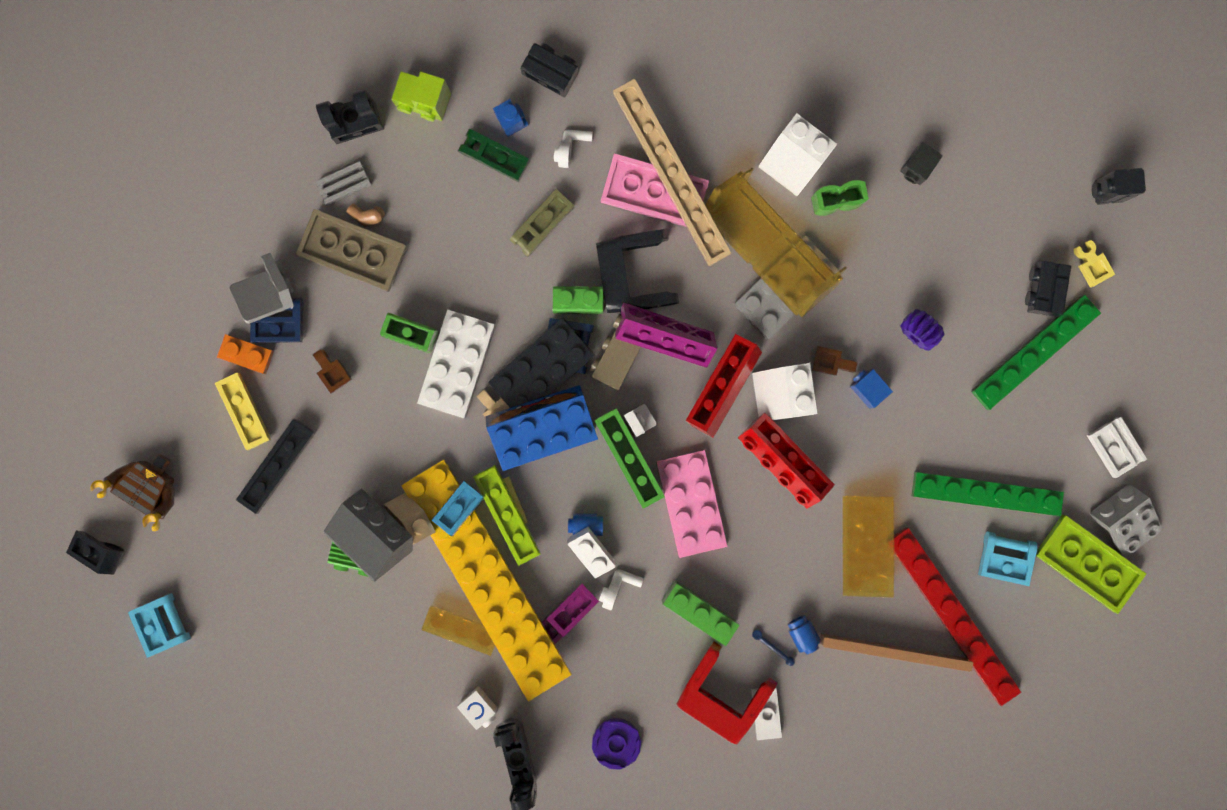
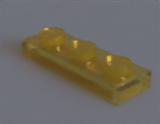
M433 605L429 607L421 630L489 656L492 655L495 644L483 624Z

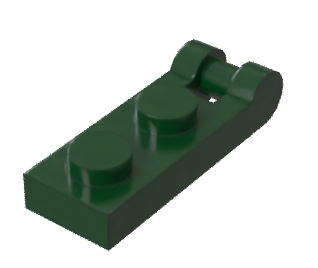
M468 129L465 135L467 138L457 151L519 183L530 159L472 129ZM476 142L481 144L478 151L472 149Z

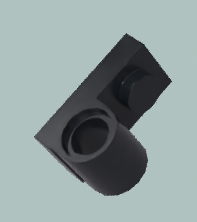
M78 530L75 531L66 551L68 555L97 574L110 575L115 574L125 552L120 546L101 542L86 532Z

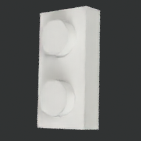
M589 527L567 538L568 546L594 578L616 567V561Z

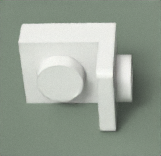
M645 404L624 415L636 437L656 426V421Z

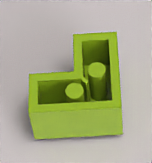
M401 71L391 100L397 106V110L403 113L411 114L413 111L421 114L420 117L425 120L434 122L437 119L442 121L451 92L445 79L421 71L419 77Z

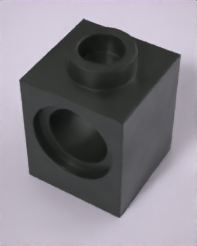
M922 142L916 147L900 172L904 174V178L910 183L921 185L928 179L943 155Z

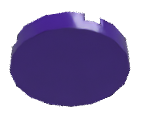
M612 718L602 722L596 728L592 737V750L601 765L609 769L620 770L636 761L641 750V738L638 730L631 722L621 718Z

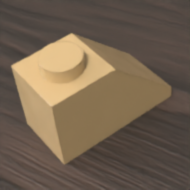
M406 493L383 504L387 513L413 536V545L436 532L424 510L412 498H408Z

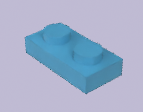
M463 481L432 521L450 536H454L484 499V496L466 481Z

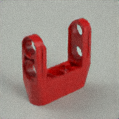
M713 641L676 704L685 713L729 742L737 745L755 722L778 682L769 677L765 682L761 683L743 714L739 713L700 687L717 661L719 651L722 648L721 645Z

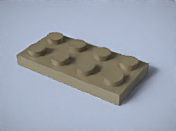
M314 209L295 255L389 292L407 246Z

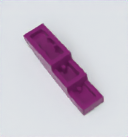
M582 583L541 621L554 644L564 637L599 602Z

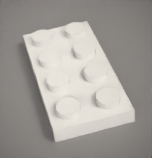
M447 309L417 404L464 419L466 418L495 324Z

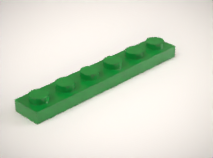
M1082 295L1064 310V315L1056 317L971 391L972 394L986 410H991L1097 318L1101 312L1086 295Z
M914 472L911 496L1061 516L1064 492Z

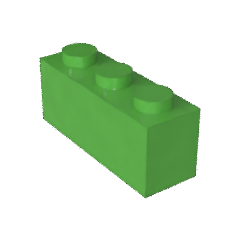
M676 580L661 600L664 606L725 646H727L740 626L737 620Z

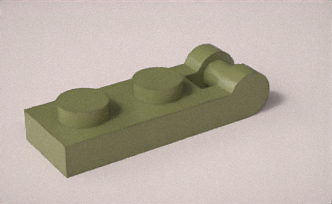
M555 189L512 235L510 241L514 245L518 244L523 249L522 252L529 257L573 210L574 205ZM528 231L534 236L530 242L524 238Z

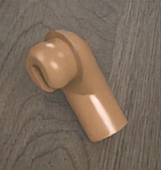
M355 203L351 204L346 211L363 226L378 224L385 216V212L381 207L376 206L373 209L363 211Z

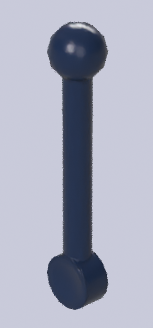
M759 630L752 632V637L755 640H760L783 658L788 666L795 664L793 657H788L762 636Z

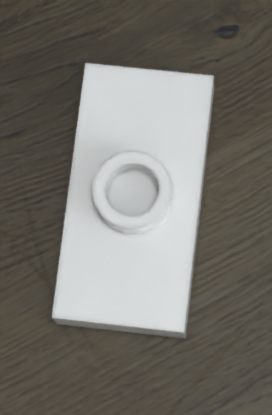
M758 688L751 689L752 698L755 695ZM775 688L755 720L757 740L782 738L777 688Z

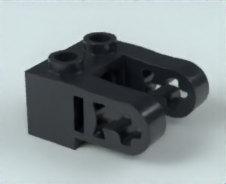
M365 89L353 92L352 101L344 104L342 102L331 104L329 101L316 104L319 119L336 144L384 130L375 101ZM357 113L358 118L356 121L347 122L350 114Z

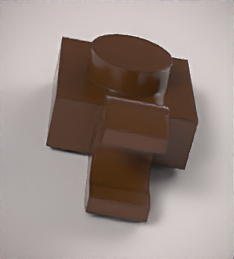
M817 346L811 371L837 376L838 369L854 373L856 372L858 362L841 359L842 351Z
M320 349L312 354L322 368L316 374L330 394L353 380L340 360L336 359L331 362L324 349Z

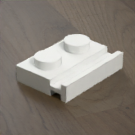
M1121 417L1114 418L1111 422L1104 424L1087 435L1112 478L1121 476L1137 466L1138 463L1147 460Z

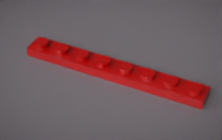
M906 527L886 542L965 657L973 662L974 670L996 702L1003 706L1022 693L910 529Z

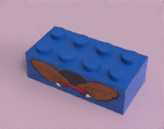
M580 385L485 416L486 428L503 471L598 440Z

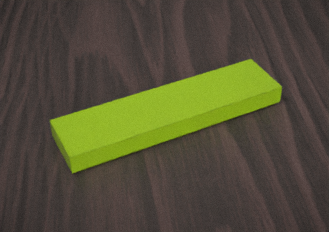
M494 465L473 476L518 566L541 555L497 466Z

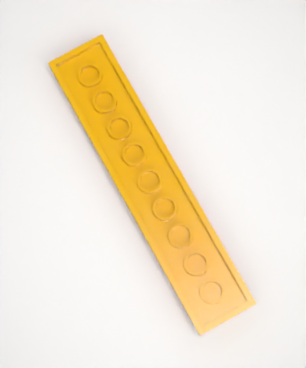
M446 460L438 462L401 485L408 498H412L426 513L436 531L431 535L433 541L528 702L571 676L572 673L476 511L474 510L454 536H450L432 521L460 486Z

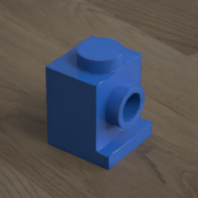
M511 99L493 108L495 116L507 137L529 126L521 107L517 103L513 105Z

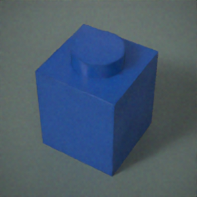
M864 369L853 378L855 382L850 386L869 409L878 406L893 392L874 369L867 372Z

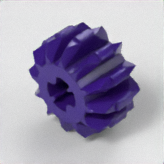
M919 309L909 313L900 325L907 339L911 340L920 349L927 351L937 346L945 335L943 327L938 324V321L932 315H928L925 311Z

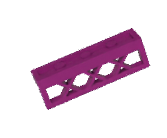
M623 303L621 307L622 320L615 332V337L618 340L706 368L718 349L715 334L712 331L627 303Z

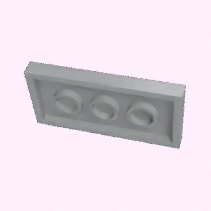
M805 236L751 287L734 306L769 340L839 270Z

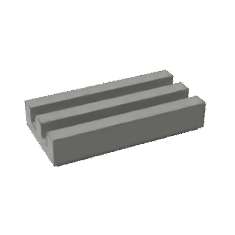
M360 161L315 182L327 206L372 185ZM358 170L360 171V172H358V173H356V174H354V175H352V176H350V177H348V178H345V179H343V180H341V181H339V182H337V183H335V184H333V185H330V186H328V187H326V188L324 187L325 185H328V184H330V183H332V182H334V181H336V180H338V179H340V178H343V177H345V176H347V175H349V174H351V173H353V172H355V171H358ZM363 177L364 181L330 197L328 196V193Z

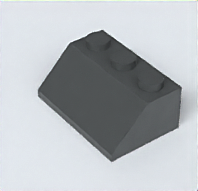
M362 488L340 505L324 529V534L373 582L377 581L413 551V536Z

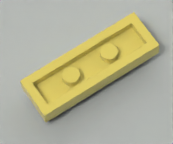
M237 372L216 382L217 390L245 449L251 450L270 441V435L241 374Z

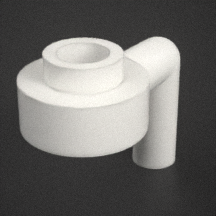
M565 130L560 147H555L554 162H558L559 167L569 168L572 140L592 142L593 132Z
M620 569L616 570L609 588L604 587L599 601L603 602L602 607L612 610L622 581L641 588L644 578Z

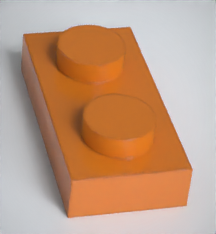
M225 334L217 358L266 374L274 351Z

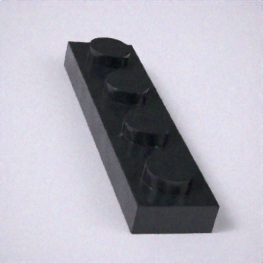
M293 419L236 498V501L254 514H259L313 438L315 432L297 419Z

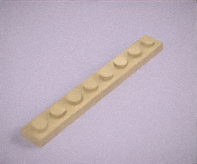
M633 79L613 90L617 102L707 265L711 266L731 255L727 244L636 80Z

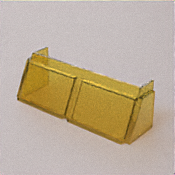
M751 168L744 173L740 171L715 187L705 206L723 238L747 263L752 264V269L796 316L800 315L803 317L839 285L843 279L841 275L847 267L845 266L834 274L750 185L747 180L754 169Z

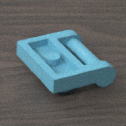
M987 531L983 540L984 547L978 575L1030 586L1037 553V542L1030 540L1027 542L996 536V533ZM1000 546L1022 551L1025 553L1024 559L993 553L994 547Z
M172 593L128 612L147 658L192 639L189 632L186 633L173 603L175 598ZM163 605L176 635L175 638L170 639L157 607Z

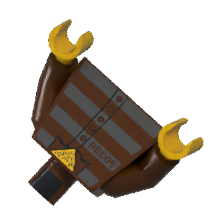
M157 454L152 463L147 461L128 463L114 470L104 478V481H94L90 486V490L93 491L97 487L103 488L97 494V498H103L107 494V488H112L110 490L112 494L145 514L142 520L144 528L149 522H155L152 525V531H158L160 528L159 520L164 519L174 506V478L165 473L171 460L161 454Z

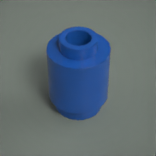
M573 513V518H568V533H573L574 535L589 527L596 537L603 536V516Z
M805 615L799 616L787 624L790 628L788 632L800 653L805 652L808 655L819 649L818 644L821 643V639L811 620H807Z

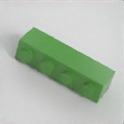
M617 408L594 420L642 508L644 509L664 498L665 496Z

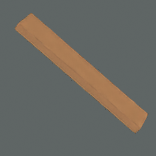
M820 633V644L825 648L968 672L972 671L973 662L965 657Z

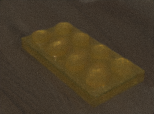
M843 496V596L894 598V496Z

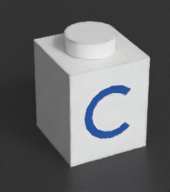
M479 685L463 698L457 706L476 730L482 725L486 728L496 719L494 715L498 707Z

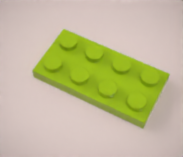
M1062 515L1036 553V557L1116 614H1119L1146 576L1144 571L1066 515Z

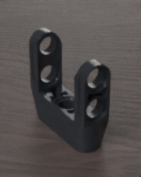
M667 229L623 235L596 243L607 314L621 313L623 303L645 310L679 304L678 293H670L668 291L630 297L623 251L658 246L662 242L668 241Z
M509 718L496 726L493 739L496 748L502 746L512 785L509 797L512 810H529L535 806L537 798L536 773L524 727L518 719ZM513 752H521L524 759L516 761L512 758L511 754ZM522 769H524V779L528 780V783L524 784L523 781H520Z

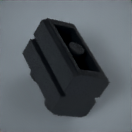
M533 43L521 65V74L565 98L579 73L576 61L567 55L560 57L554 54L555 50L545 43H542L541 46Z
M1142 168L1115 170L1095 180L1091 189L1095 203L1097 205L1123 203L1145 193L1144 170Z
M1041 261L1031 268L1029 273V281H1032L1031 291H1028L1025 297L1028 313L1052 317L1064 315L1071 265Z

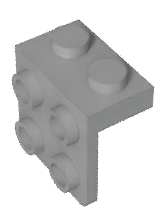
M271 253L261 256L265 272L233 283L229 287L245 323H252L294 307L290 293L294 292L288 278L283 279L282 275L285 272L279 260L275 262Z
M1130 484L1090 512L1092 519L1109 531L1119 554L1123 557H1127L1162 530L1150 498Z

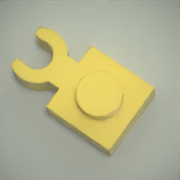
M1092 240L1085 242L1088 249L1087 253L1083 252L1079 246L1074 248V254L1084 261L1078 267L1089 287H1094L1114 276L1115 273L1104 253L1096 255V245Z

